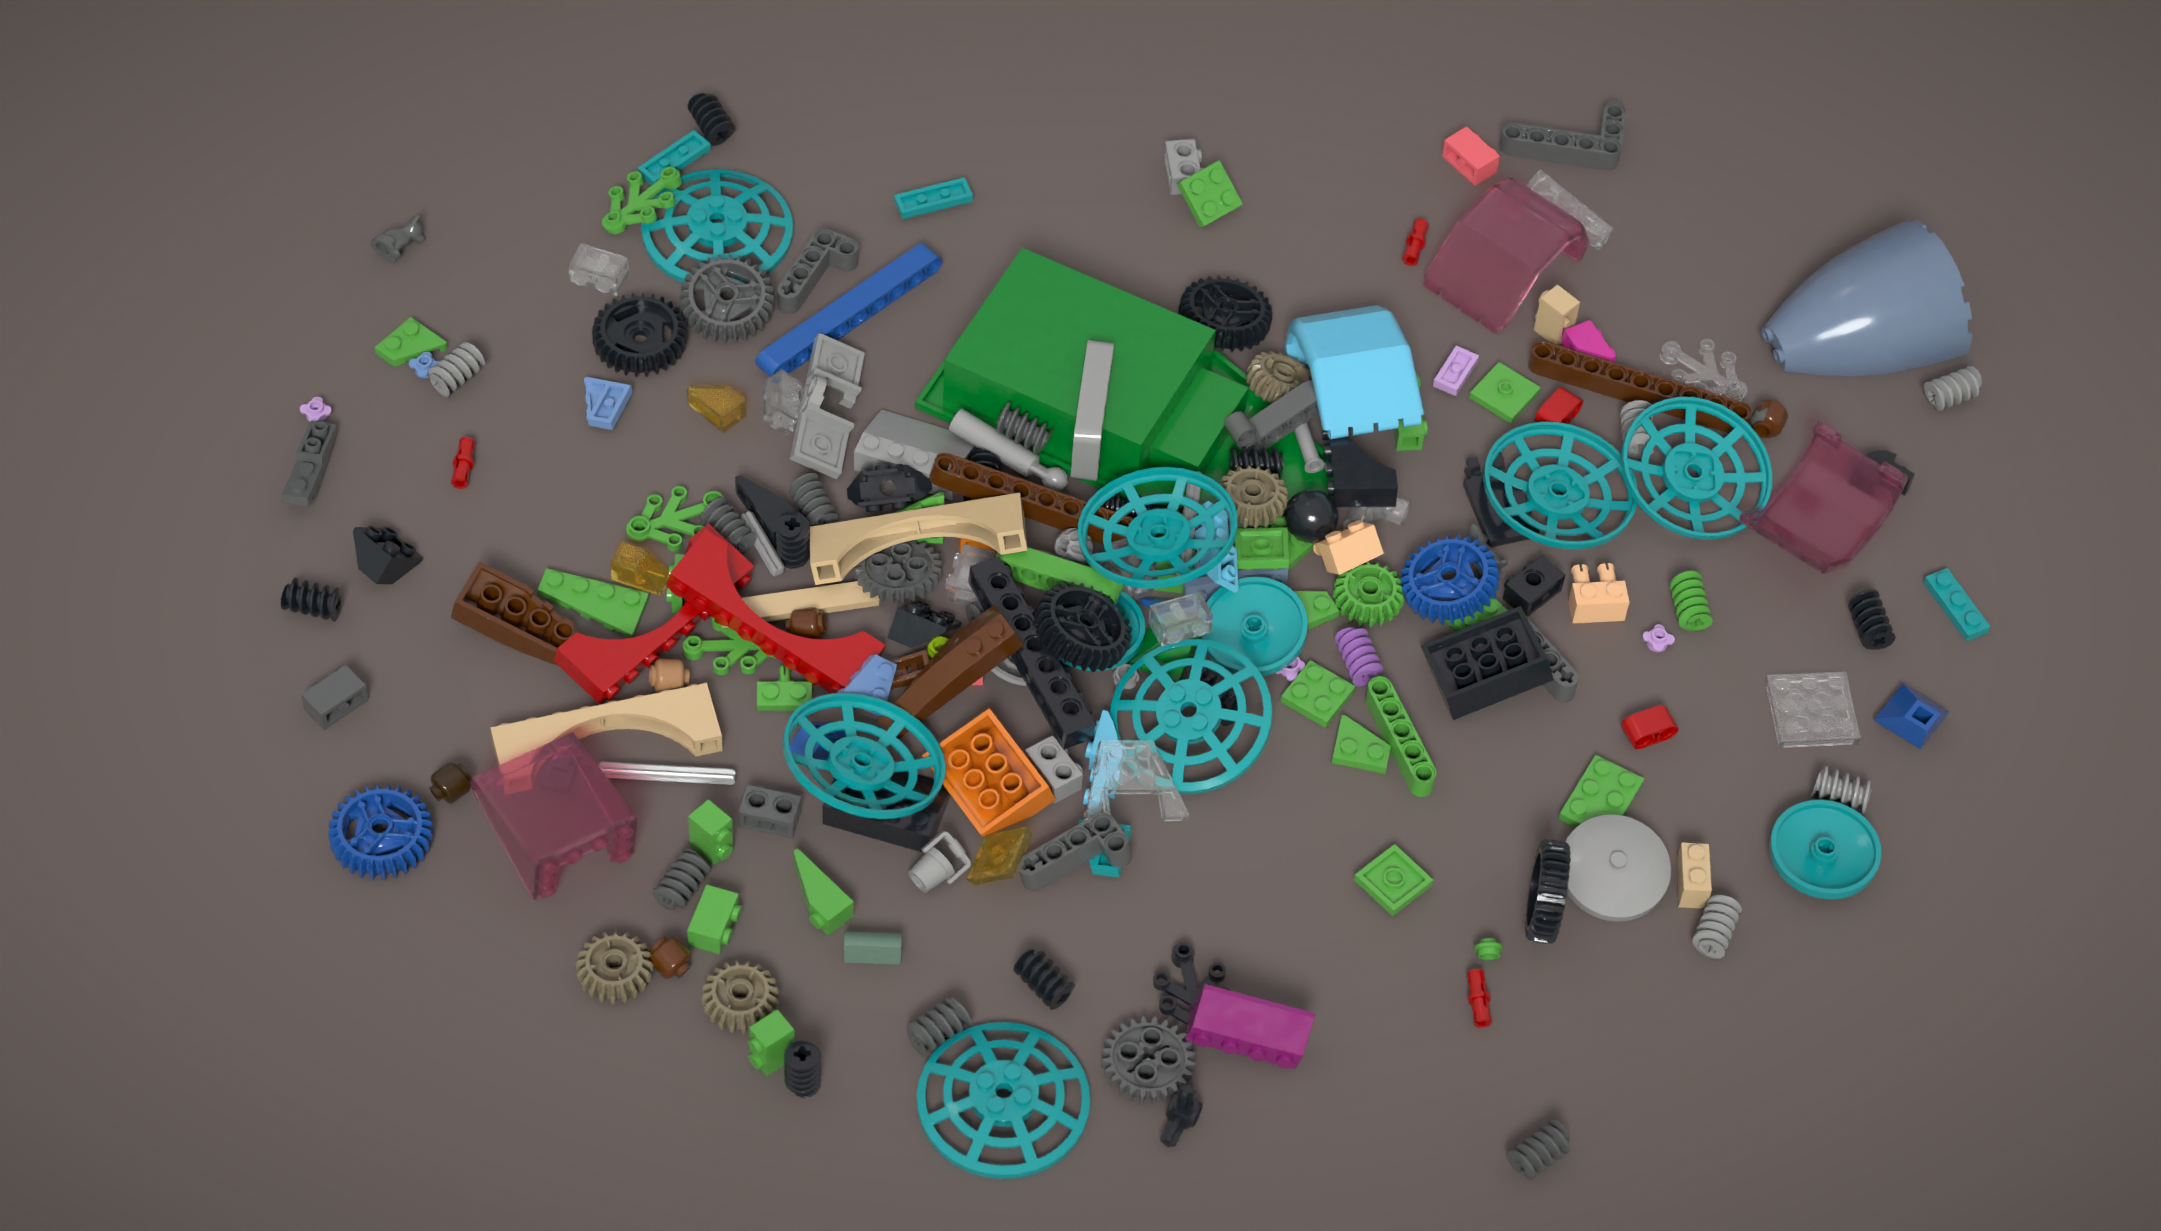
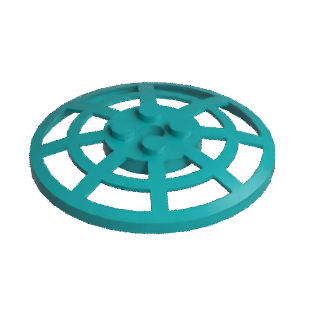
M724 169L697 171L681 176L682 184L709 177L710 181L695 184L683 191L678 189L667 190L664 188L652 197V199H657L660 194L671 192L676 203L673 207L666 209L664 219L649 224L642 223L643 245L653 263L666 275L681 283L685 282L686 274L691 275V272L676 266L684 255L708 263V257L716 261L718 255L722 259H727L730 254L732 260H737L739 255L741 258H744L753 253L763 262L759 265V271L765 270L767 275L783 261L790 249L793 238V221L790 209L778 191L755 176ZM720 177L739 179L756 186L748 189L737 183L720 181ZM711 187V196L698 200L689 195L697 190ZM721 187L735 189L742 192V194L733 199L721 195ZM767 191L781 205L785 218L769 215L766 204L758 195ZM750 199L754 200L762 214L747 213L743 204ZM680 201L691 206L687 215L672 217L674 209ZM714 219L723 220L722 223H712L711 221ZM748 223H761V230L753 240L746 234ZM687 225L690 235L681 242L676 236L673 226ZM770 225L785 227L781 244L770 256L761 247L768 235ZM665 228L669 241L676 248L668 259H665L654 246L650 237L651 231ZM738 241L746 246L738 251L724 254V247L733 245ZM698 242L704 246L713 247L714 254L702 253L691 248ZM728 276L745 284H749L747 281L743 279Z
M1696 397L1665 399L1645 409L1633 421L1625 435L1621 450V466L1628 490L1641 509L1666 529L1689 538L1716 540L1742 532L1763 512L1772 489V468L1768 453L1751 426L1735 412L1723 405ZM1685 409V424L1671 425L1658 432L1650 421L1651 417L1664 411ZM1696 410L1714 415L1727 422L1734 429L1723 438L1710 429L1695 425ZM1642 425L1651 439L1646 444L1641 462L1628 458V450L1633 436ZM1684 433L1685 443L1673 449L1664 439L1672 434ZM1695 434L1708 438L1715 442L1717 446L1710 450L1705 446L1695 444ZM1741 436L1748 442L1754 452L1760 472H1744L1741 459L1732 447ZM1655 445L1666 456L1662 466L1649 464V457ZM1723 453H1726L1730 458L1735 473H1724L1722 463L1719 460ZM1629 469L1642 473L1644 484L1654 499L1650 504H1647L1639 494ZM1687 469H1694L1699 477L1694 478L1690 476ZM1649 475L1662 477L1668 489L1659 495ZM1723 483H1736L1735 494L1730 502L1718 494ZM1745 483H1761L1758 502L1753 512L1748 516L1736 508L1743 497ZM1675 496L1688 502L1690 514L1672 507L1668 502ZM1711 500L1721 508L1720 511L1713 514L1701 515L1699 503ZM1663 508L1678 518L1691 521L1693 531L1669 522L1656 512ZM1728 514L1741 522L1730 530L1718 533H1704L1702 522L1716 521Z
M1537 422L1516 427L1505 433L1495 442L1489 451L1484 465V488L1489 502L1496 513L1521 535L1547 546L1562 549H1585L1605 544L1619 536L1627 528L1637 507V503L1628 490L1623 477L1621 454L1600 436L1574 425L1559 422ZM1536 435L1562 436L1563 440L1560 450L1545 448L1530 451L1523 438ZM1573 440L1580 441L1604 455L1609 462L1597 469L1588 460L1571 453ZM1514 443L1521 456L1510 465L1507 473L1493 467V463L1499 453L1508 445ZM1545 457L1558 458L1557 465L1541 467L1536 459ZM1570 461L1581 466L1589 474L1582 477L1573 469L1568 468V462ZM1525 463L1532 471L1528 482L1514 477L1517 470ZM1616 469L1625 483L1628 501H1612L1611 490L1605 476ZM1629 469L1633 483L1636 489L1638 490L1634 473L1631 469ZM1490 476L1504 482L1505 495L1511 507L1502 508L1490 486ZM1597 481L1602 491L1603 500L1589 498L1590 490L1588 486ZM1512 486L1526 491L1528 502L1518 505L1513 495ZM1552 490L1561 491L1564 495H1557ZM1586 507L1602 509L1598 517L1591 523L1580 515ZM1536 510L1547 517V524L1543 525L1535 521L1526 513ZM1610 510L1626 511L1624 519L1613 532L1604 535L1596 529L1605 521ZM1518 515L1529 525L1544 531L1545 536L1524 527L1512 517ZM1571 519L1580 527L1575 529H1558L1557 523L1558 520ZM1587 533L1593 538V540L1563 541L1556 539V535L1574 536Z
M1155 467L1123 475L1099 489L1082 510L1078 521L1077 534L1080 550L1085 560L1103 577L1129 587L1145 589L1166 588L1192 581L1217 566L1227 556L1235 542L1238 532V517L1235 504L1229 493L1210 477L1184 468ZM1153 481H1176L1172 494H1154L1141 498L1134 486ZM1187 483L1208 491L1219 501L1206 510L1196 501L1183 496ZM1124 491L1129 503L1118 509L1109 521L1094 515L1108 499ZM1169 503L1167 509L1147 511L1145 505ZM1182 505L1193 510L1198 515L1187 520L1177 511L1179 506ZM1225 509L1230 521L1229 539L1214 540L1215 527L1212 517ZM1133 510L1138 515L1131 521L1128 527L1118 524L1124 516ZM1205 523L1207 529L1206 540L1191 539V530ZM1089 524L1104 529L1103 543L1106 552L1090 554L1087 544ZM1115 533L1127 537L1128 546L1114 550L1111 543L1112 534ZM1159 533L1165 534L1164 536L1159 538L1154 537L1157 536ZM1187 548L1201 549L1192 559L1185 563L1179 557ZM1210 549H1222L1205 565L1193 571L1189 569L1198 563ZM1134 554L1143 561L1138 568L1126 564L1120 558ZM1111 560L1119 568L1134 575L1131 578L1117 575L1106 570L1097 562ZM1169 561L1174 567L1165 570H1150L1154 562ZM1176 573L1180 574V576L1162 580H1143L1145 576L1162 577Z
M1186 639L1155 648L1143 655L1129 668L1114 692L1110 705V717L1118 737L1120 758L1136 777L1162 791L1175 794H1198L1224 787L1238 779L1252 767L1268 742L1272 728L1273 708L1265 679L1258 668L1246 656L1220 642L1205 639ZM1197 646L1194 658L1176 660L1162 667L1154 659L1157 655L1175 648ZM1208 647L1229 653L1241 661L1246 668L1232 675L1221 665L1205 660ZM1145 664L1152 674L1147 677L1139 688L1135 700H1120L1121 693L1128 680L1136 670ZM1192 666L1189 679L1174 683L1167 674V672L1179 667ZM1203 667L1213 670L1225 678L1213 687L1200 681ZM1251 677L1255 678L1262 695L1263 716L1246 713V699L1239 683ZM1158 679L1165 688L1158 701L1143 700L1149 687ZM1233 688L1237 698L1238 711L1223 709L1219 695ZM1187 706H1193L1197 709L1196 713L1191 717L1182 715L1183 709ZM1117 711H1132L1133 726L1139 741L1128 751L1123 746L1118 732ZM1141 711L1156 712L1159 723L1147 734H1145L1141 724ZM1221 720L1235 722L1231 733L1221 743L1214 734ZM1244 724L1260 727L1259 735L1253 747L1236 764L1227 750L1239 738ZM1165 734L1168 738L1177 742L1175 755L1162 751L1153 743ZM1205 740L1212 749L1201 755L1186 756L1188 744H1195ZM1147 749L1156 758L1169 764H1174L1172 781L1150 774L1134 760ZM1218 758L1227 770L1221 775L1207 780L1183 782L1185 766L1200 765Z
M832 693L818 696L806 701L793 712L783 732V754L795 778L819 800L849 814L876 819H892L912 815L923 810L933 802L939 794L945 778L946 765L944 755L932 733L907 711L879 698L854 693ZM841 707L843 721L828 723L816 729L806 717L819 710ZM853 708L873 711L895 722L887 731L871 724L854 721ZM798 724L810 735L805 745L804 756L791 753L789 747L791 735ZM904 727L912 732L923 744L930 757L914 760L908 748L896 738ZM840 730H844L846 736L835 743H832L825 737V735ZM856 731L869 733L880 739L876 742L869 738L857 736ZM816 743L829 752L827 761L813 759V748ZM889 745L894 747L904 761L894 762L886 748ZM862 762V763H864L866 766H861V765H859V764H857V763ZM797 764L806 766L813 778L825 790L822 791L801 772ZM933 767L934 784L930 793L925 795L912 791L917 781V770ZM816 769L830 771L837 781L829 785ZM908 771V782L905 787L890 781L893 772ZM846 787L861 791L864 799L851 797L841 791ZM885 788L897 795L877 800L873 791ZM835 796L853 804L868 806L869 809L843 802L841 800L836 799ZM905 798L919 802L910 807L895 810H882L880 807L895 804Z
M995 1022L973 1026L958 1032L952 1039H947L943 1045H940L932 1053L924 1065L919 1078L916 1097L917 1114L922 1130L938 1153L953 1165L969 1173L996 1179H1014L1035 1175L1051 1168L1064 1159L1083 1135L1090 1109L1089 1084L1082 1066L1073 1053L1055 1037L1040 1029L1010 1022ZM1009 1030L1028 1034L1023 1043L1011 1040H993L988 1042L983 1032ZM969 1036L972 1037L976 1046L962 1053L952 1066L935 1063L947 1048L959 1040ZM1039 1039L1050 1043L1061 1051L1074 1068L1058 1070L1045 1054L1034 1048ZM1011 1048L1019 1051L1014 1060L1010 1061L997 1060L992 1049ZM978 1053L981 1054L985 1065L978 1069L976 1073L960 1069L968 1059ZM1029 1055H1032L1042 1062L1049 1072L1033 1075L1024 1064ZM929 1074L945 1076L943 1087L945 1107L928 1114L925 1092ZM954 1079L969 1083V1097L953 1103L952 1085ZM1079 1079L1081 1085L1082 1102L1078 1120L1062 1111L1065 1098L1063 1081ZM1050 1083L1055 1084L1056 1099L1054 1106L1038 1099V1086ZM999 1089H1008L1012 1095L1008 1098H1001L996 1092ZM972 1108L974 1113L983 1120L978 1131L967 1125L958 1113ZM1034 1111L1048 1117L1041 1126L1030 1133L1027 1132L1024 1121ZM950 1118L951 1122L961 1133L973 1140L967 1156L957 1152L947 1144L933 1125ZM1056 1122L1072 1130L1069 1136L1056 1149L1037 1159L1032 1142L1047 1134ZM993 1125L998 1127L1013 1126L1016 1137L997 1138L991 1137L989 1134ZM984 1145L995 1148L1021 1147L1026 1163L994 1165L980 1162L978 1159Z

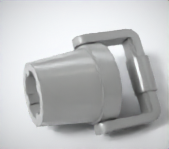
M940 832L922 847L921 850L924 852V855L912 867L908 875L917 888L927 893L944 880L948 884L952 883L970 867L971 861L956 838L953 839L948 832ZM942 838L947 842V846L953 854L963 863L955 872L948 859L933 847Z

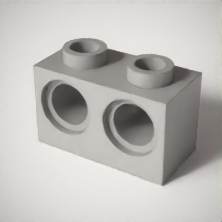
M1195 139L1165 141L1164 162L1170 194H1182L1177 183L1204 169V167L1200 168L1202 162L1201 150L1196 149Z
M1053 735L1025 749V756L1051 789L1056 799L1053 804L1082 790L1084 773L1081 766L1071 760L1067 749L1063 750Z

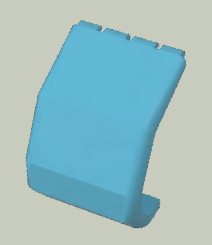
M1380 305L1299 317L1291 321L1284 342L1285 356L1290 355L1291 358L1298 359L1299 363L1309 365L1322 429L1328 431L1329 439L1348 437V427H1352V436L1372 433L1374 431L1373 423L1376 424L1377 431L1399 428L1398 419H1402L1403 427L1421 425V415H1424L1411 349L1391 311Z

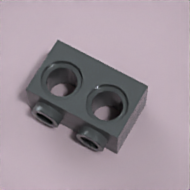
M747 785L738 812L739 827L793 838L801 814V796L788 791L770 790L764 786Z

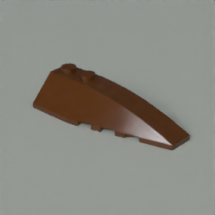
M480 561L455 600L451 614L452 619L506 646L557 665L553 661L557 648L576 632L582 634L574 627L575 624L567 617L564 619L553 610L554 607L547 601L543 602L534 595V590L529 586Z
M994 604L951 636L893 704L922 722L1022 648L1024 644ZM882 715L877 722L883 730L887 731L895 721ZM904 727L896 738L899 739L909 730Z

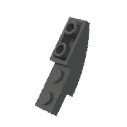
M310 421L296 452V464L283 490L282 503L308 507L311 499L317 497L332 452L337 424Z

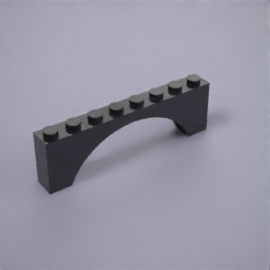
M1322 429V440L1327 441L1323 445V457L1328 459V462H1325V477H1330V480H1327V495L1332 496L1336 506L1396 507L1398 493L1396 469L1385 466L1368 457L1352 442L1349 436L1329 439L1328 431Z

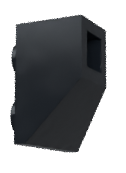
M355 527L353 530L358 569L375 584H394L423 560L415 552L416 548L397 537L398 533L390 527Z
M916 601L915 603H908V605L897 608L887 638L913 648L961 627L962 622L956 620L955 615L950 612L941 610L939 613L931 610V605L922 601Z

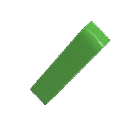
M1027 547L1028 551L1000 555L997 552L995 558L1000 557L1003 564L1009 566L1013 581L1044 591L1051 590L1055 585L1060 586L1062 583H1066L1068 586L1071 582H1074L1077 587L1083 583L1087 589L1093 586V591L1097 593L1102 591V595L1106 598L1111 596L1110 601L1116 604L1124 587L1122 584L1103 577L1091 567Z
M1374 677L1368 683L1365 699L1366 705L1384 741L1391 746L1390 753L1409 790L1417 797H1427L1433 792L1437 773L1392 683L1385 677Z

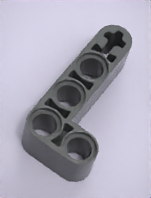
M829 229L817 230L778 285V309L784 314L796 313L829 266L842 271L854 270L858 265V243L852 238Z
M1313 381L1303 382L1250 419L1240 411L1228 416L1224 422V427L1239 450L1245 448L1248 455L1251 448H1256L1259 454L1261 448H1269L1300 425L1318 415L1319 410Z
M1527 617L1548 658L1554 678L1553 681L1543 684V686L1556 700L1560 702L1571 701L1576 692L1579 680L1578 673Z
M1104 812L1095 814L1019 859L1017 868L1023 885L1029 890H1037L1101 853L1113 867H1125L1132 860V852L1123 830L1110 814Z

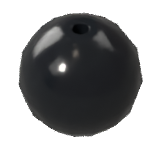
M1305 489L1292 496L1287 503L1284 513V520L1288 531L1297 540L1304 541L1305 543H1318L1325 540L1327 534L1335 531L1339 519L1338 509L1333 499L1325 492L1315 489Z

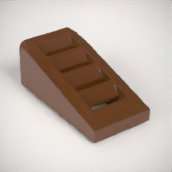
M926 649L890 660L897 664L896 670L901 669L902 676L899 677L897 671H895L891 689L906 687L922 671V669L919 670L918 666L925 667L931 660ZM911 667H912L913 672H912V673H908L907 668H911Z

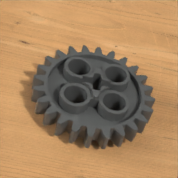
M917 539L885 548L867 557L855 566V579H857L858 586H862L863 593L870 591V598L879 595L880 602L890 598V604H893L895 599H899L904 604L905 598L915 602L916 595L925 598V591L932 593L933 586H938V579L942 578V563L939 560V554L934 553L933 547L927 548L926 542L918 545Z
M1142 1016L1141 1023L1137 1024L1131 1018L1129 1027L1121 1023L1119 1032L1112 1030L1111 1039L1105 1040V1048L1102 1050V1058H1104L1102 1059V1068L1105 1069L1104 1077L1111 1078V1088L1119 1085V1095L1127 1091L1129 1093V1101L1133 1100L1135 1096H1139L1140 1104L1144 1103L1145 1098H1150L1151 1103L1155 1104L1156 1097H1160L1163 1102H1167L1168 1093L1173 1096L1175 1092L1178 1093L1180 1085H1186V1082H1191V1072H1194L1195 1067L1193 1062L1195 1052L1191 1051L1192 1042H1185L1186 1033L1177 1035V1025L1171 1029L1167 1028L1168 1020L1159 1025L1157 1024L1156 1017H1153L1151 1023H1147L1146 1018ZM1154 1041L1156 1044H1148L1146 1042ZM1125 1055H1130V1056H1132L1133 1058H1132V1059H1127V1058H1124L1123 1056H1125ZM1169 1061L1172 1062L1173 1065H1166L1163 1062ZM1141 1076H1148V1077H1150L1151 1079H1149V1080H1144V1079H1142V1078H1140V1077H1141Z

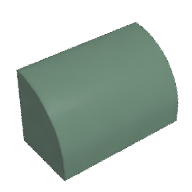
M845 931L844 963L901 965L902 933Z

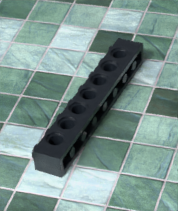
M1000 557L970 566L968 583L984 611L995 604L1023 642L1024 646L1010 657L1063 750L1093 739L1094 730L1097 726L1096 718L1091 711L1088 712L1084 705L1082 693L1079 690L1076 691L1072 684L1071 674L1061 665L1060 657L1054 658L1055 652L1052 650L1047 651L1046 647L1048 645L1040 643L1042 636L1036 635L1037 628L1033 625L1035 612L1031 606L1028 607L1021 587L1015 585L1009 566L1004 565Z

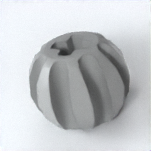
M1070 528L1064 530L1062 534L1056 537L1053 547L1056 557L1084 565L1087 561L1080 550L1078 529ZM1087 534L1088 549L1090 554H1092L1094 546L1090 536Z

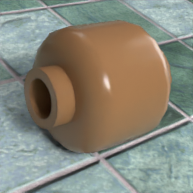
M658 659L654 665H650L649 686L653 687L656 693L667 689L683 688L684 685H689V669H684V664L681 660Z

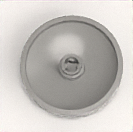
M1621 815L1597 816L1577 826L1565 841L1568 843L1571 852L1567 894L1586 913L1607 921H1630L1652 911L1665 895L1671 878L1669 854L1658 835L1638 820Z

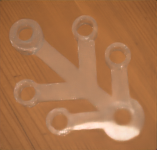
M1703 339L1699 345V352L1703 356L1705 365L1683 353L1680 345L1675 341H1668L1662 346L1660 358L1664 363L1675 364L1680 362L1696 372L1687 374L1682 369H1675L1670 380L1683 384H1694L1693 387L1742 401L1747 396V385L1737 378L1734 367L1736 355L1734 353L1724 352L1721 355L1720 365L1725 369L1726 378L1718 374L1713 355L1715 343L1711 339ZM1712 382L1717 386L1708 387L1705 383Z

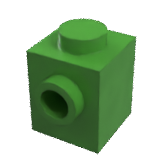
M1421 415V425L1403 427L1402 419H1398L1399 428L1393 429L1396 451L1422 450L1424 435H1427V420H1422Z

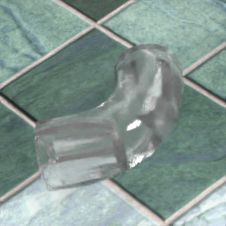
M1397 496L1396 507H1352L1343 522V527L1348 529L1350 523L1359 520L1369 524H1373L1377 520H1388L1402 526L1409 513L1411 501Z

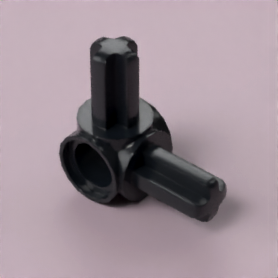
M1191 1083L1179 1086L1178 1093L1175 1092L1167 1108L1166 1116L1169 1122L1160 1137V1141L1166 1147H1175L1183 1130L1194 1127L1202 1111L1203 1103L1198 1102L1195 1096L1196 1091Z

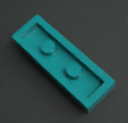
M693 130L639 166L638 172L652 186L660 179L664 168L674 167L681 171L711 151V144Z
M965 177L894 195V203L901 219L973 202V194Z
M1948 568L1925 577L1924 585L1966 642L1989 633L1991 626Z

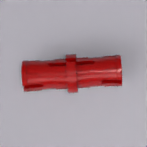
M1415 219L1412 231L1406 238V250L1402 257V261L1404 260L1406 265H1416L1420 252L1425 247V236L1429 229L1428 221L1425 219Z
M460 438L457 455L453 458L454 471L451 485L454 484L453 487L458 489L468 486L469 473L474 466L473 453L476 441H473V438Z
M1473 969L1466 973L1470 990L1468 1003L1472 1006L1474 1026L1485 1028L1492 1024L1489 1010L1490 993L1487 992L1484 970Z

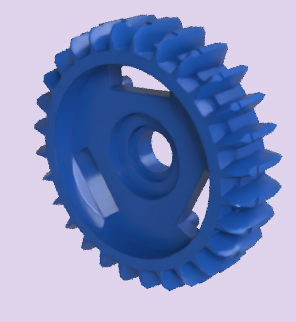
M1447 534L1445 540H1440L1437 536L1436 542L1432 544L1427 540L1425 548L1418 546V554L1410 553L1411 560H1406L1405 568L1402 569V592L1408 606L1412 607L1414 614L1420 613L1422 620L1429 616L1431 623H1434L1436 619H1439L1441 625L1444 624L1445 620H1450L1451 624L1454 625L1456 619H1460L1464 623L1466 616L1474 619V612L1476 611L1483 614L1482 606L1490 607V599L1496 598L1495 591L1499 590L1498 581H1500L1498 565L1492 552L1488 551L1486 545L1481 546L1478 539L1471 543L1469 536L1464 540H1461L1459 534H1457L1455 539H1450V536ZM1474 562L1481 568L1483 573L1481 579L1475 578L1469 563ZM1436 563L1427 573L1423 574L1426 569ZM1452 571L1456 573V576L1451 580L1442 578L1446 572Z
M377 783L375 790H370L368 786H365L364 793H359L355 790L354 798L346 795V804L338 803V811L332 812L333 820L329 821L330 830H328L330 848L334 852L336 861H340L343 868L349 867L351 874L359 870L361 879L366 874H370L372 881L376 875H381L385 881L387 874H392L396 879L398 871L401 870L407 874V866L416 868V860L424 861V853L429 852V844L433 840L431 814L427 811L426 804L421 803L419 796L412 797L410 790L403 794L401 786H398L396 790H391L390 784L387 785L386 789H381ZM390 809L401 811L410 818L406 820ZM354 820H358L354 838H351V840L346 839L348 827ZM379 823L388 826V829L382 833H376L372 830Z

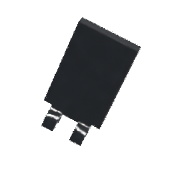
M1500 452L1493 463V467L1507 473L1504 458ZM1477 457L1467 459L1468 468L1464 469V473L1468 479L1464 480L1463 487L1484 535L1488 537L1487 545L1496 547L1529 540V538L1511 528L1496 513L1486 495L1483 472H1480ZM1490 476V486L1502 508L1511 507L1505 495L1504 482ZM1512 486L1517 504L1527 502L1523 491ZM1532 512L1526 513L1529 517L1534 519ZM1518 515L1512 517L1524 527L1539 534V529L1529 525Z

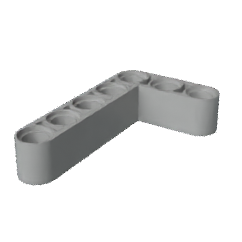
M1088 340L1074 430L1071 478L1097 481L1101 436L1114 343Z

